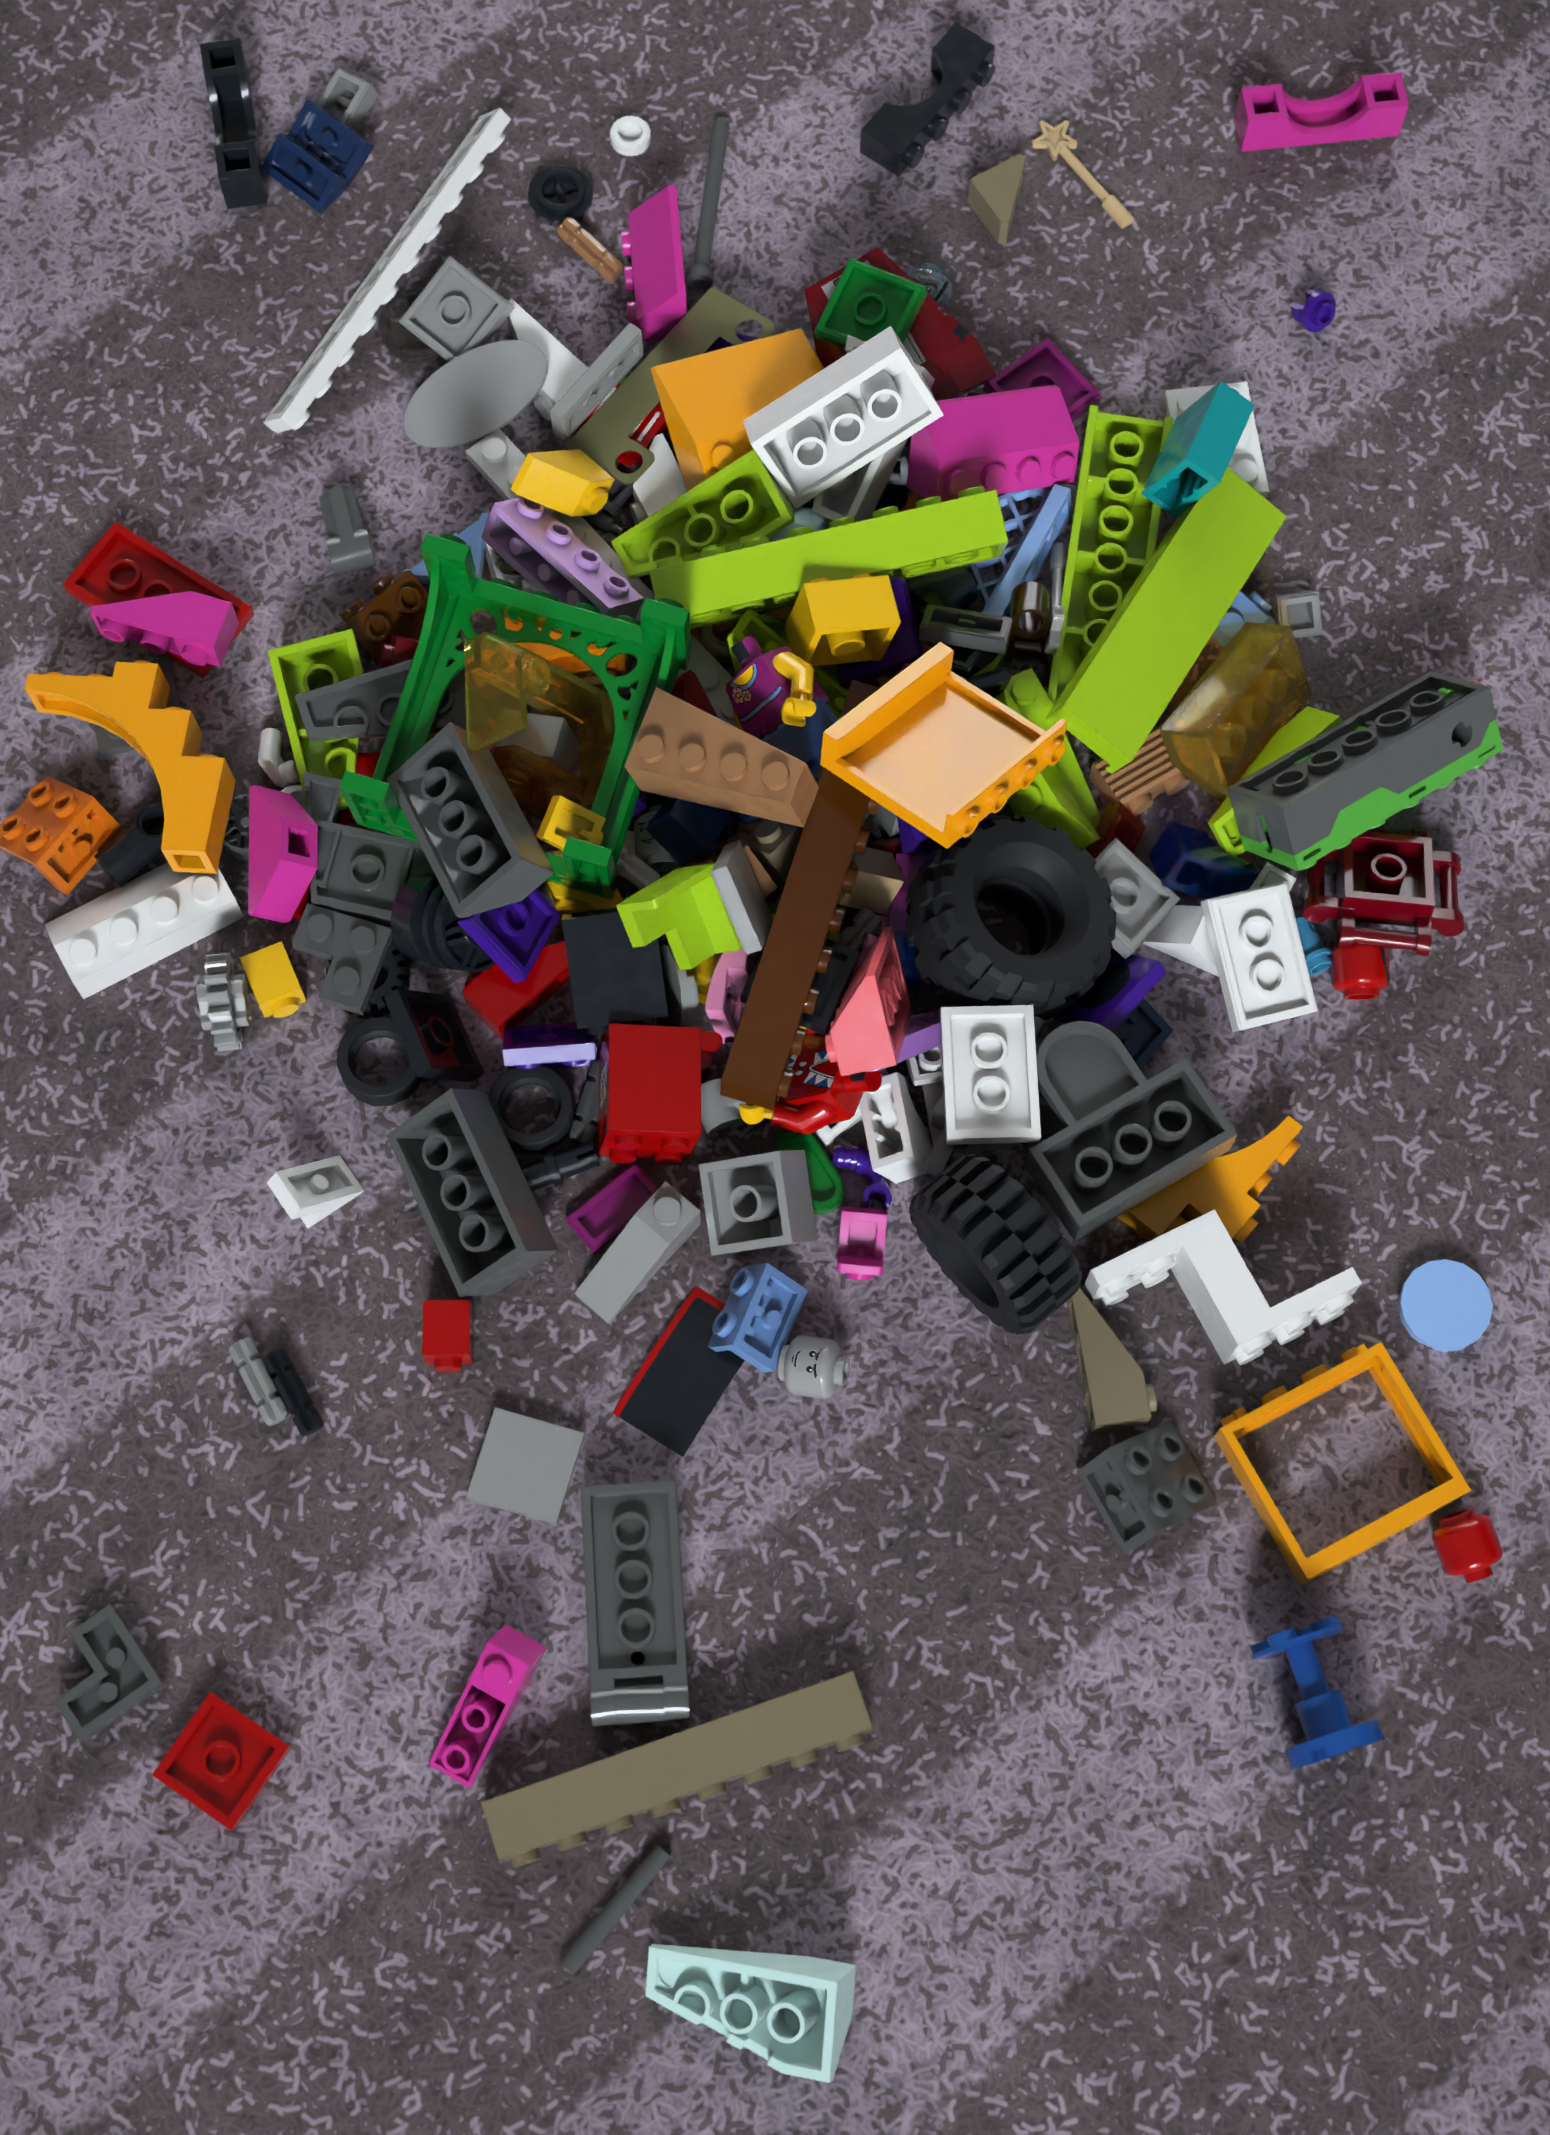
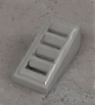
M337 67L317 103L354 130L373 106L379 94L371 83ZM346 91L354 95L352 101L343 97ZM336 103L347 108L345 113L333 108Z

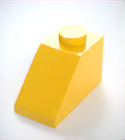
M581 449L532 452L527 454L510 489L515 494L567 516L576 517L597 514L608 500L607 493L615 479Z

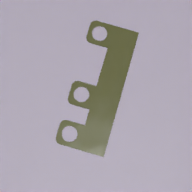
M712 286L569 440L565 447L569 450L581 449L611 476L625 484L635 483L655 460L653 452L628 437L660 402L650 368L704 354L719 337L734 346L746 343L736 336V328L743 321L755 320L762 325V334L756 340L769 337L774 331V323ZM626 451L638 452L643 459L641 467L633 473L620 472L616 468L615 463L621 453Z

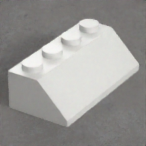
M890 326L751 415L743 423L750 444L796 509L939 419L944 414L911 356Z
M167 862L125 883L122 887L119 886L44 924L73 984L82 998L85 999L242 919L244 916L219 868L217 874L173 872Z

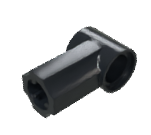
M155 802L141 807L136 813L134 823L94 855L97 862L120 887L160 854H163L161 851L163 832L158 835L150 834L151 829L155 825L164 823L163 804Z

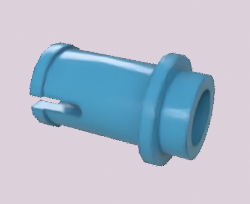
M1303 916L1297 918L1296 923L1309 975L1320 974L1331 967L1330 955L1332 951L1330 948H1325L1313 922L1305 920Z

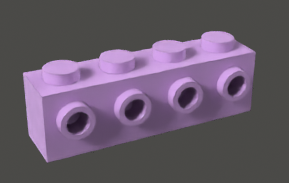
M524 497L494 503L481 538L537 590L556 596L558 602L575 606L576 603L589 604L599 609L600 614L616 619L619 615L636 618L644 598L630 586L627 579L612 570L601 560L597 552L589 549L573 534L567 525L557 520L543 505Z

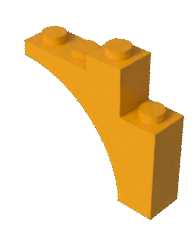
M1288 1115L1277 1128L1254 1144L1232 1154L1220 1156L1117 1217L1149 1242L1187 1223L1181 1217L1182 1215H1185L1192 1221L1215 1209L1232 1241L1236 1239L1242 1244L1259 1224L1253 1217L1261 1204L1253 1198L1256 1199L1273 1179L1267 1172L1276 1161L1285 1166L1301 1145L1295 1139L1303 1126Z

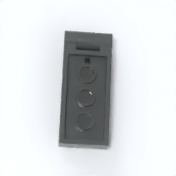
M676 1480L580 1486L592 1726L690 1720ZM639 1654L645 1657V1661L641 1665H634L632 1663V1658L635 1655Z

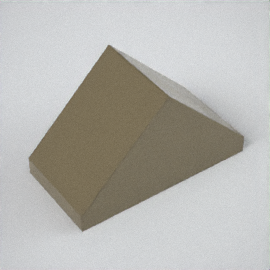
M1017 154L971 178L969 182L967 202L998 244L1006 245L1023 181L1026 155Z

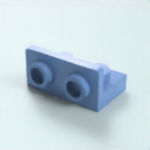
M768 1263L743 1266L731 1280L729 1287L730 1295L723 1311L714 1320L712 1326L713 1334L708 1347L715 1352L730 1350L764 1373L775 1372L781 1350L787 1343L808 1290Z

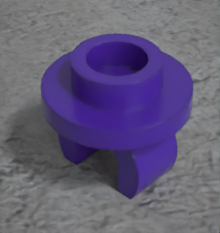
M1308 290L1305 292L1307 299L1305 304L1301 305L1293 301L1290 303L1292 316L1297 322L1302 323L1306 330L1317 333L1328 326L1334 319L1336 302L1334 296L1329 292Z

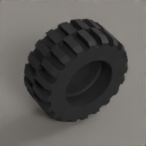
M978 1154L958 1157L912 1198L909 1207L910 1220L917 1229L916 1234L920 1241L927 1247V1252L942 1268L941 1271L946 1277L951 1279L958 1287L959 1292L965 1298H968L983 1315H987L991 1322L998 1327L1002 1326L1005 1331L1011 1334L1015 1333L1016 1335L1031 1333L1079 1289L1082 1273L1078 1269L1079 1262L1077 1257L1072 1254V1248L1067 1239L1061 1235L1056 1223L1042 1210L1043 1207L1034 1197L1032 1198L1025 1191V1188L1016 1179L1013 1180L999 1165H993L990 1159L984 1156L979 1157Z

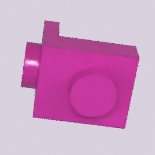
M842 1206L837 1272H843L846 1277L854 1280H870L873 1278V1275H883L888 1210Z

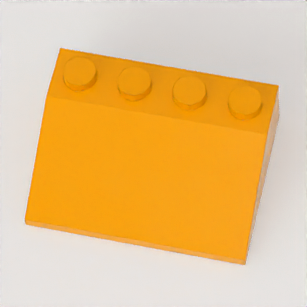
M802 328L650 368L687 492L754 449L750 444L743 423L745 419L824 369Z

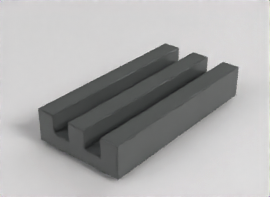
M927 604L920 624L918 640L935 643L942 642L947 645L1005 654L1013 619Z

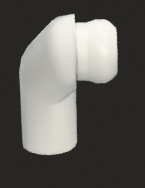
M266 728L261 732L258 753L259 765L278 787L285 788L290 786V784L298 783L300 779L295 761L288 760L284 762L280 756L282 733L275 728Z

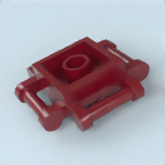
M1412 827L1411 831L1384 828L1369 829L1352 839L1348 846L1328 853L1318 859L1314 866L1307 869V898L1303 901V917L1305 920L1313 923L1323 922L1328 918L1338 919L1337 947L1352 948L1353 944L1412 950L1413 955L1428 956L1431 949L1432 929L1447 937L1459 935L1464 930V916L1459 911L1457 876L1461 872V858L1453 852L1433 850L1432 838H1428L1426 828ZM1326 861L1337 862L1335 897L1325 896L1324 863ZM1434 873L1439 877L1440 908L1435 907ZM1355 921L1414 927V932L1356 927Z

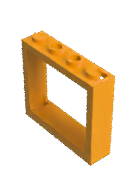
M1382 1342L1369 1349L1366 1348L1364 1343L1356 1348L1349 1349L1340 1355L1343 1363L1330 1370L1326 1368L1325 1364L1313 1368L1300 1377L1302 1385L1289 1392L1284 1385L1272 1390L1260 1398L1263 1405L1247 1413L1244 1407L1235 1410L1232 1414L1220 1420L1223 1427L1213 1436L1300 1586L1459 1500L1471 1491ZM1369 1370L1438 1487L1306 1558L1239 1444L1238 1439Z

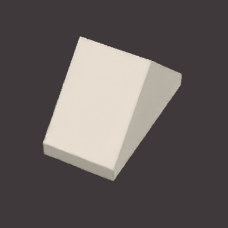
M1174 905L1145 938L1143 944L1219 977L1202 906Z

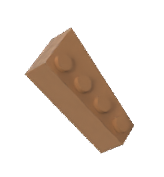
M658 687L654 691L625 763V768L641 791L803 828L819 789L805 762Z

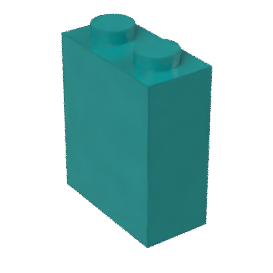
M1222 381L1216 384L1175 419L1141 494L1173 517H1176L1221 482L1255 405L1240 395L1237 390L1229 387Z

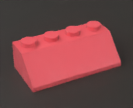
M892 926L882 929L850 979L846 992L841 997L840 1007L836 1008L835 1020L831 1021L830 1034L825 1036L829 1060L831 1063L838 1062L841 1076L897 1065L913 1010Z

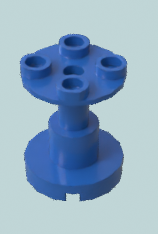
M1337 1615L1310 1624V1627L1297 1632L1293 1628L1267 1637V1640L1250 1646L1252 1661L1286 1652L1303 1701L1294 1704L1307 1742L1284 1750L1291 1770L1385 1739L1378 1720L1354 1726L1341 1689L1331 1691L1313 1643L1345 1630L1344 1626L1340 1624Z

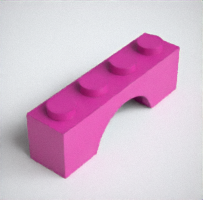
M1401 72L1364 75L1351 87L1335 96L1311 101L1289 96L1283 89L1282 84L1243 87L1240 91L1234 122L1241 152L1395 137L1400 134L1409 103Z

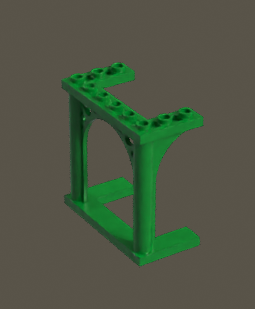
M426 533L421 547L422 557L430 580L426 613L420 639L372 778L345 770L339 787L356 823L418 842L387 778L428 742L442 699L453 679L476 657L500 646L514 643H540L565 650L583 661L601 680L612 703L615 730L611 751L591 810L606 818L601 830L603 832L602 843L598 846L567 837L562 852L563 857L544 852L555 872L546 881L613 900L618 885L615 868L641 791L625 768V763L656 687L672 694L679 670H687L691 657L689 610L683 609L684 606L673 599L660 597L657 601L645 598L640 613L641 622L626 615H619L617 619L602 615L600 610L592 605L585 603H576L575 606L558 602L556 596L545 591L535 590L531 594L517 590L514 584L504 579L491 578L490 581L480 579L477 576L471 548L466 545L463 539L447 533L440 534V537ZM484 611L494 618L497 629L492 637H481L473 630L471 619L476 612ZM504 617L510 619L515 624L522 622L523 627L518 631L507 629ZM460 631H463L465 638L472 644L468 650H456L463 642L462 638H458ZM556 632L562 634V636L555 640L550 637V633ZM593 643L596 648L607 647L602 655L597 656L589 653L588 646ZM630 654L636 657V667L626 675L613 676L606 670L608 663L618 655ZM452 659L454 662L448 667L449 661ZM638 683L636 690L630 688V700H625L618 694L619 688L630 687ZM623 712H629L626 720H624Z

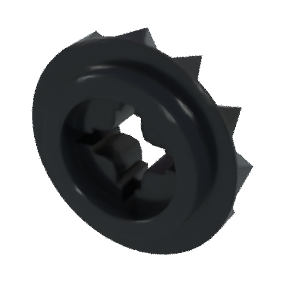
M556 165L540 171L532 179L528 188L529 206L534 209L537 218L544 217L551 225L555 221H564L567 217L583 219L585 211L588 207H592L593 188L590 180L583 172L571 166ZM556 185H559L560 190H563V193L568 195L563 205L559 203L557 198H554L555 191H557Z

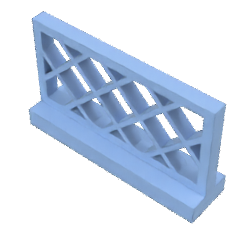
M1054 484L1052 490L1036 488L1005 493L998 497L1000 507L1008 505L1013 519L1004 522L1006 532L1018 528L1022 538L1019 544L1005 548L1002 556L999 558L962 566L974 575L977 584V596H982L985 603L981 613L1009 617L1012 590L1023 582H1035L1051 552L1052 545L1056 543L1072 513L1071 490L1069 488ZM1026 498L1041 501L1036 511L1022 516L1019 515L1014 504ZM1000 562L1004 571L1001 577L983 584L978 569Z

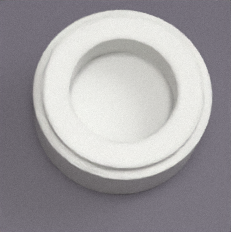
M637 116L621 117L611 127V144L622 155H639L650 145L649 125Z

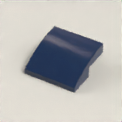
M307 99L288 135L278 134L262 167L264 172L319 213H323L348 188L375 145L316 101Z

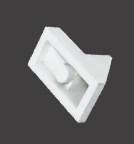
M340 1155L275 1172L267 1182L291 1220L300 1217L307 1228H310L364 1192V1189Z

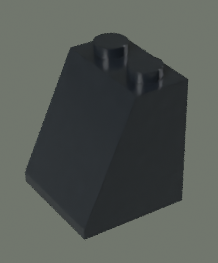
M617 907L562 914L577 1029L587 1028L588 1035H598L606 1033L609 1023L632 1022V1025H660L659 1018L668 1017L658 938L646 946L633 948Z

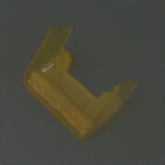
M482 632L468 639L464 647L467 749L474 753L527 728V704L549 716L563 717L568 725L577 730L579 734L582 807L591 810L614 739L615 718L609 695L536 653L491 632ZM623 712L624 720L627 719L629 712Z

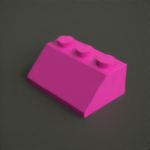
M676 185L665 187L629 212V230L621 231L623 256H631L632 266H624L626 292L634 291L635 301L627 302L628 321L642 330V341L664 339L687 314Z

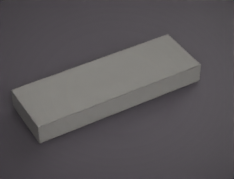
M629 323L551 408L552 431L556 436L564 441L568 439L643 356L641 329Z

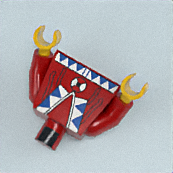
M831 1023L826 1031L825 1036L830 1034ZM807 1029L801 1055L792 1054L787 1069L794 1071V1076L787 1098L778 1096L774 1111L746 1103L747 1105L739 1104V1113L742 1120L747 1124H757L764 1120V1118L771 1120V1125L809 1135L828 1124L851 1119L856 1113L863 1093L876 1092L880 1088L882 1082L880 1070L873 1072L865 1071L841 1076L838 1062L831 1063L829 1060L825 1036Z

